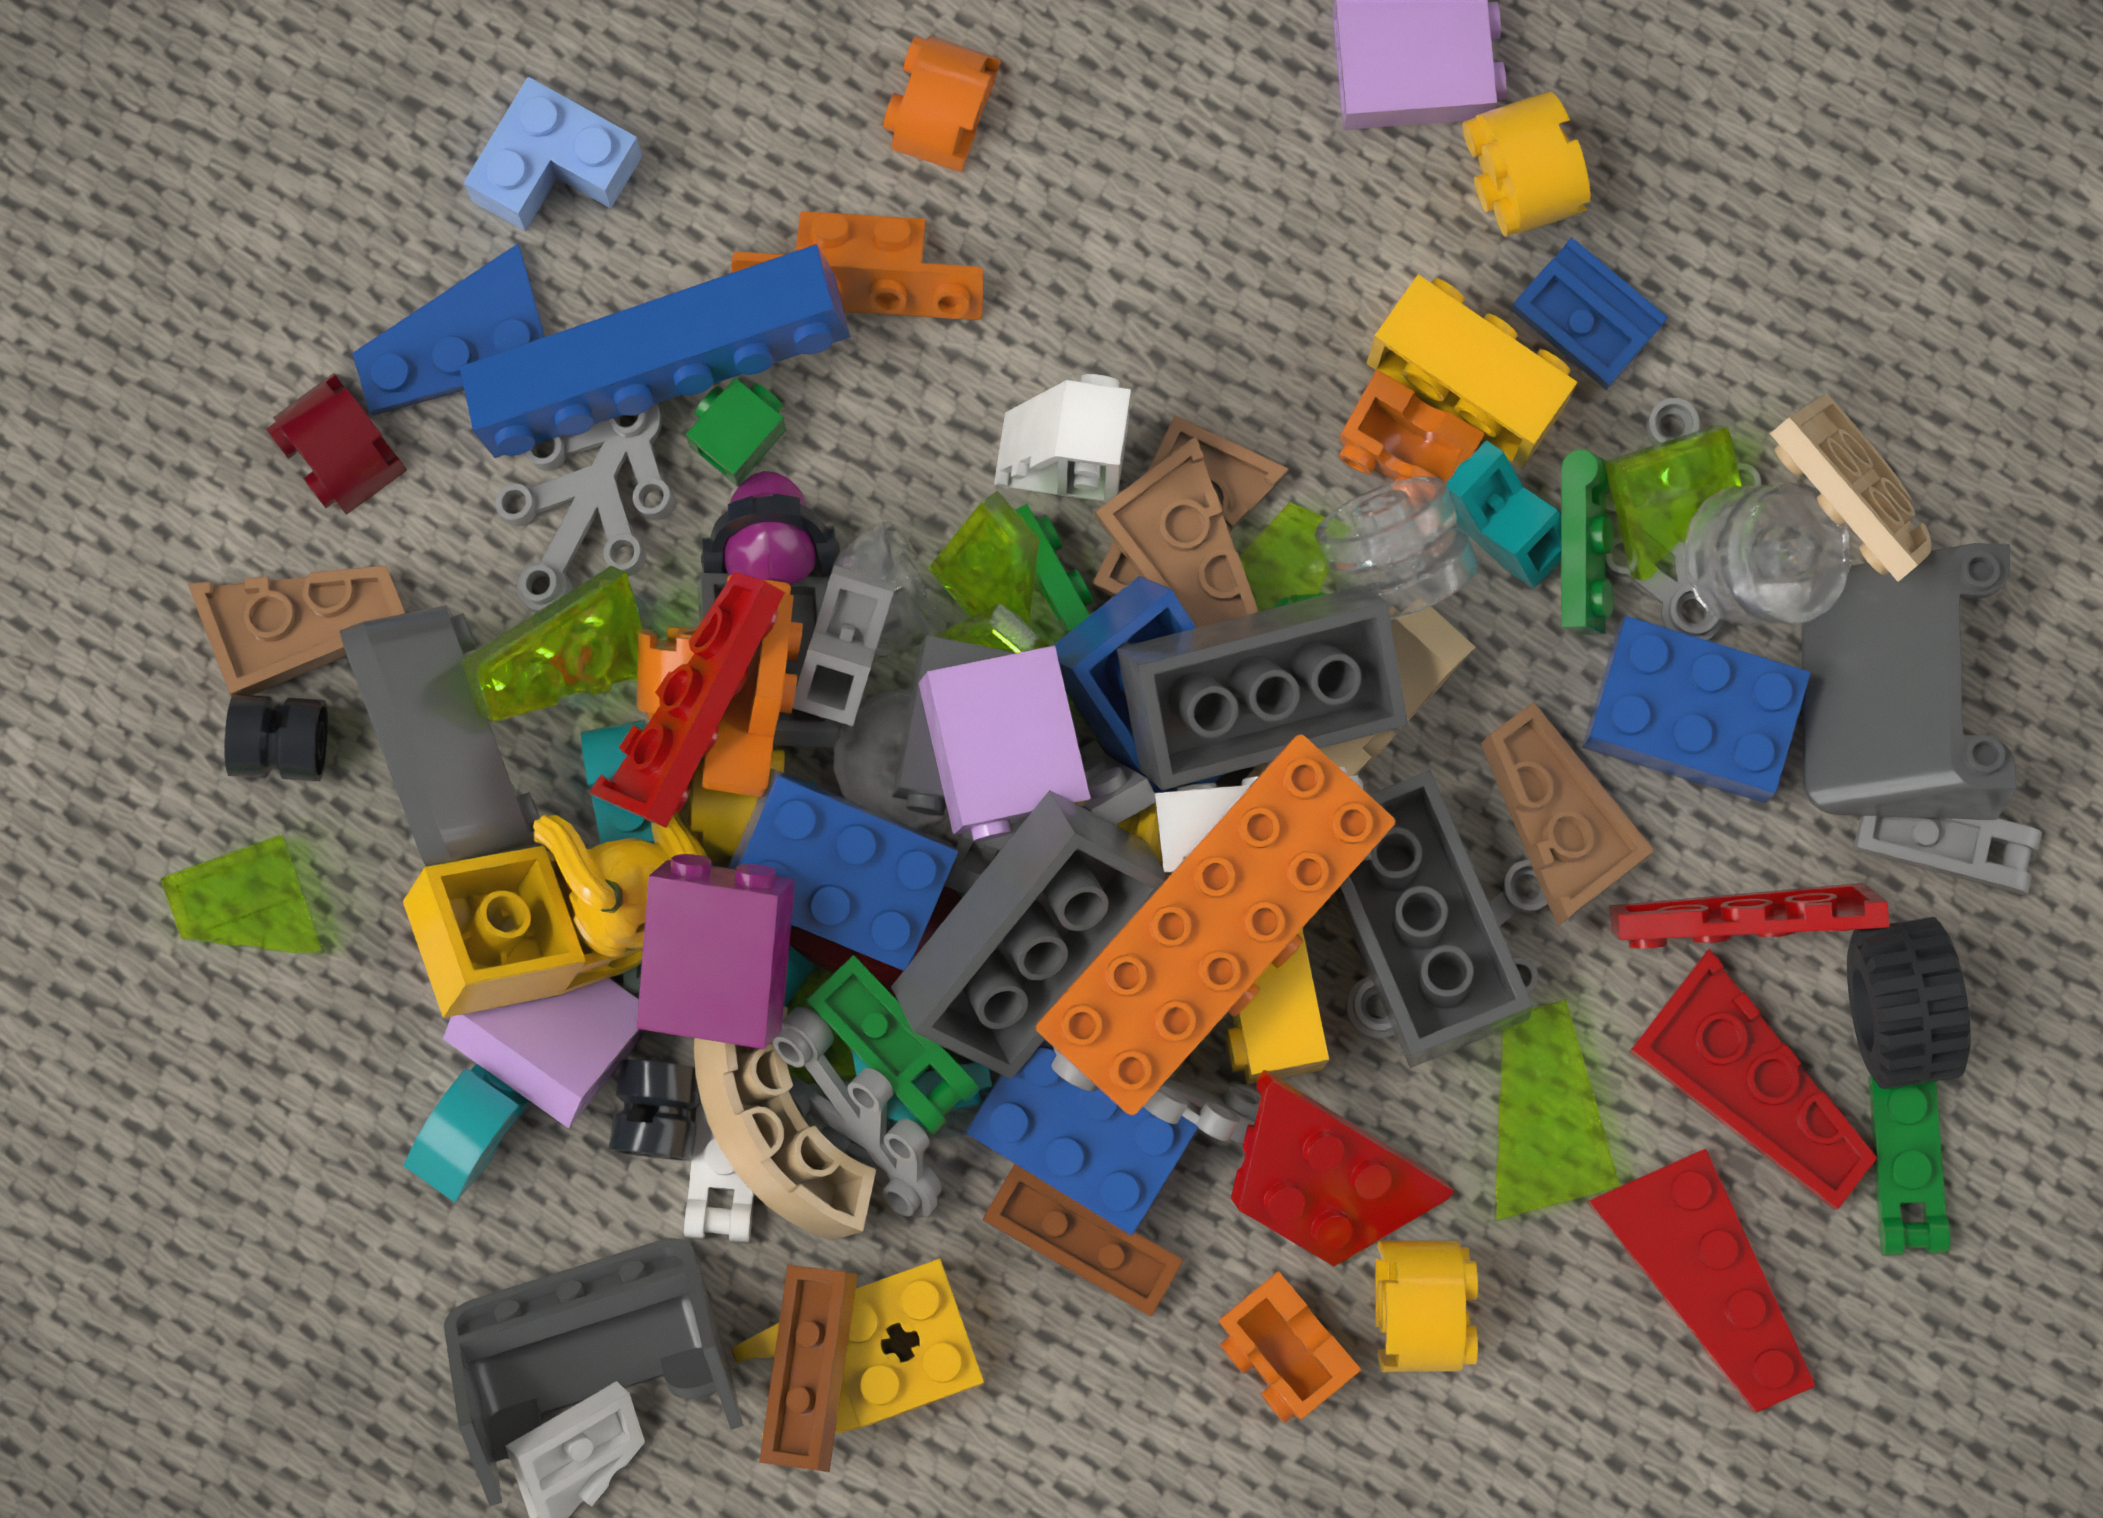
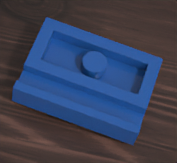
M1572 237L1511 307V311L1605 390L1613 384L1668 319L1665 314Z

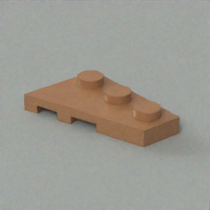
M1174 415L1148 471L1197 436L1206 469L1213 488L1216 490L1230 533L1288 474L1289 468ZM1114 541L1092 584V588L1111 597H1114L1140 576Z
M1197 436L1095 511L1097 521L1140 576L1172 589L1196 628L1259 612L1238 552L1235 550L1228 531L1219 498L1206 469Z
M387 566L310 572L308 577L270 580L268 576L244 578V583L215 586L211 582L188 583L231 696L233 694H256L347 656L340 636V630L363 621L406 613Z
M1534 702L1492 732L1481 743L1557 927L1654 852V849Z

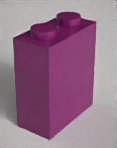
M694 854L675 855L671 860L667 859L650 874L636 1029L765 1049L782 1031L795 879L775 876V869L759 864L738 865L736 870L713 867L709 858Z

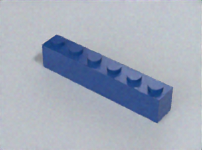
M815 244L459 366L473 431L492 456L497 458L503 455L514 456L523 454L538 443L562 435L582 434L591 429L594 424L621 415L643 413L649 410L653 404L682 394L695 395L702 393L715 383L741 374L753 375L769 369L774 363L800 354L820 353L828 349L833 343L850 338V333L835 275L818 245Z

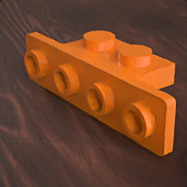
M800 211L796 251L815 244L818 245L835 275L844 312L979 320L982 318L984 269L978 266L923 263L926 219ZM734 252L731 260V273L785 254Z
M764 580L781 589L785 594L777 607L778 617L770 633L761 639L748 665L749 671L746 683L741 691L731 699L718 725L719 734L712 749L705 755L701 782L702 787L705 789L755 797H764L767 794L773 740L779 712L792 713L796 691L797 675L785 673L786 661L797 662L803 623L791 621L794 595H790L791 586L788 583Z

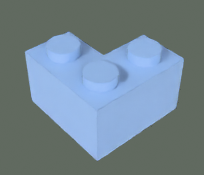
M527 77L464 181V185L472 202L526 231L557 179L611 209L641 160L642 152L636 136L534 79Z

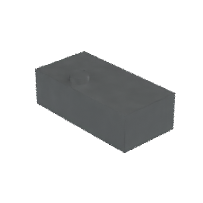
M1363 586L1117 648L1140 772L1161 790L1271 762L1293 737L1300 734L1304 735L1320 749L1408 725L1387 601Z
M1431 770L1369 794L1395 819V824L1372 849V859L1363 860L1335 891V895L1410 1068L1530 1019L1534 1006Z
M1049 790L893 983L891 988L913 1032L1005 1077L1013 1079L1045 1040L1035 1030L1036 1023L1168 877L1145 840Z

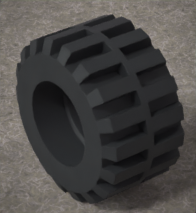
M1936 917L1890 923V928L1855 929L1847 952L1848 994L1858 1046L1864 1064L1876 1084L1882 1089H1889L1963 1076L1971 1045L1969 1007L1963 974L1955 947L1940 921Z

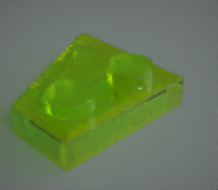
M282 834L160 878L178 933L184 941L314 956L325 953L287 840Z

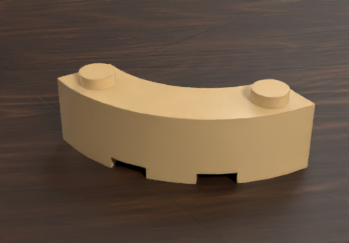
M1420 596L1401 612L1393 605L1388 608L1407 721L1431 699L1476 648ZM1388 730L1320 748L1319 750L1338 767H1346V774L1348 776H1357L1393 740L1397 733L1393 730ZM1271 762L1252 766L1253 770L1246 778L1259 776Z
M784 1007L783 1020L787 1016V1007ZM694 1038L696 1080L708 1124L721 1151L747 1187L784 1219L819 1237L831 1241L863 1232L876 1169L849 1157L835 1147L816 1126H808L789 1092L793 1083L789 1074L788 1064L776 1052L773 1041L765 1049Z

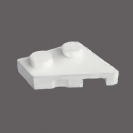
M616 1381L506 1445V1449L529 1517L569 1518L583 1500L591 1507L609 1487V1482L615 1472L628 1464L645 1443L630 1393Z

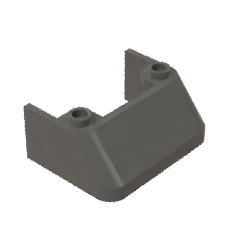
M447 605L367 620L340 630V636L425 866L541 846L534 841L533 835L535 831L533 828L534 821L540 819L530 792L518 796L509 778L468 667L470 665L466 653L476 650L477 647L464 613L453 616Z
M676 1238L659 1240L469 1300L456 1307L444 1322L458 1426L490 1506L503 1503L496 1462L510 1459L506 1445L542 1425L541 1414L581 1402L616 1381L625 1388L664 1375L669 1391L680 1398L703 1399L718 1392L731 1430L744 1426L730 1365L693 1247L685 1240Z

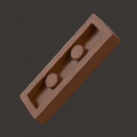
M1015 1163L982 1219L992 1227L1149 1317H1152L1184 1261L1136 1232L1131 1236Z
M787 1265L759 1463L830 1472L858 1274Z

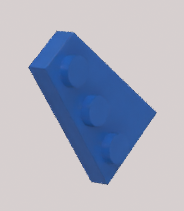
M519 244L508 249L352 353L368 412L371 416L464 391L459 366L545 337Z

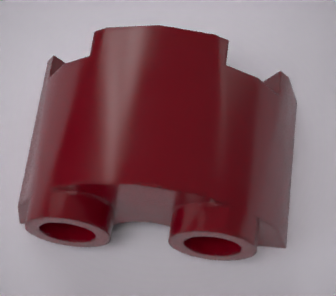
M335 373L275 415L273 419L276 422L266 428L288 460L299 452L313 470L303 479L325 509L337 502L347 515L407 471L401 460L384 440L382 434L348 389L343 386Z

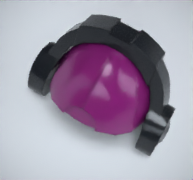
M762 471L744 480L734 492L731 502L728 504V511L720 516L714 524L710 537L702 538L701 565L704 573L723 574L722 561H724L729 576L736 571L761 580H773L792 585L805 579L814 569L817 554L823 577L831 576L834 565L838 566L841 558L835 527H826L818 514L806 506L800 489L790 479L776 472Z

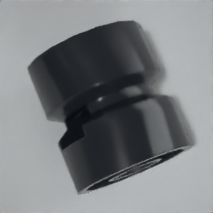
M233 694L227 711L224 739V758L228 776L266 778L272 769H277L282 779L320 782L325 768L328 736L326 701L321 699L287 698L282 706L279 707L275 705L273 699L269 696Z
M620 1060L616 1096L624 1102V1110L613 1115L609 1151L670 1160H693L697 1125L688 1118L690 1110L698 1107L700 1104L695 1067L647 1060ZM654 1109H658V1112L654 1115Z

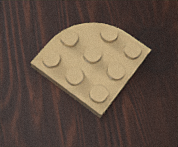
M1827 392L1788 417L1770 433L1778 443L1775 447V452L1780 461L1794 475L1801 477L1805 474L1821 492L1817 496L1821 508L1836 524L1843 526L1847 523L1863 541L1859 546L1862 555L1877 572L1882 575L1890 572L1898 582L1929 556L1932 545L1926 525L1921 523L1914 529L1910 521L1915 516V511L1910 504L1912 498L1879 452Z

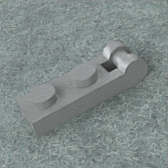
M1093 740L1079 748L1091 798L1082 806L1083 808L1116 825L1156 803L1155 794L1148 779L1106 755L1097 741Z
M1861 816L1853 850L1988 885L1992 888L2017 895H2028L2032 875L2027 873L2031 852H2038L2042 832L2029 826L1998 818L1996 820ZM1991 841L2006 846L2002 865L1986 861Z

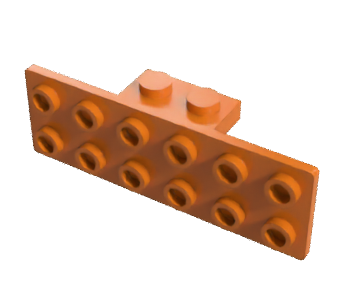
M1301 734L1293 737L1036 1023L1035 1030L1126 1114H1137L1227 1012L1234 1018L1252 1001L1260 990L1254 982L1271 963L1276 968L1281 967L1294 954L1304 941L1297 933L1395 824V819L1309 739Z

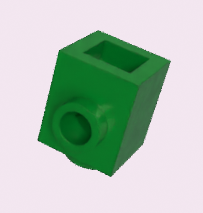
M734 378L725 389H722L720 386L714 387L698 405L695 415L699 419L685 434L689 447L738 487L785 433L784 417L779 414L784 406L762 385L755 382L749 389L737 378Z

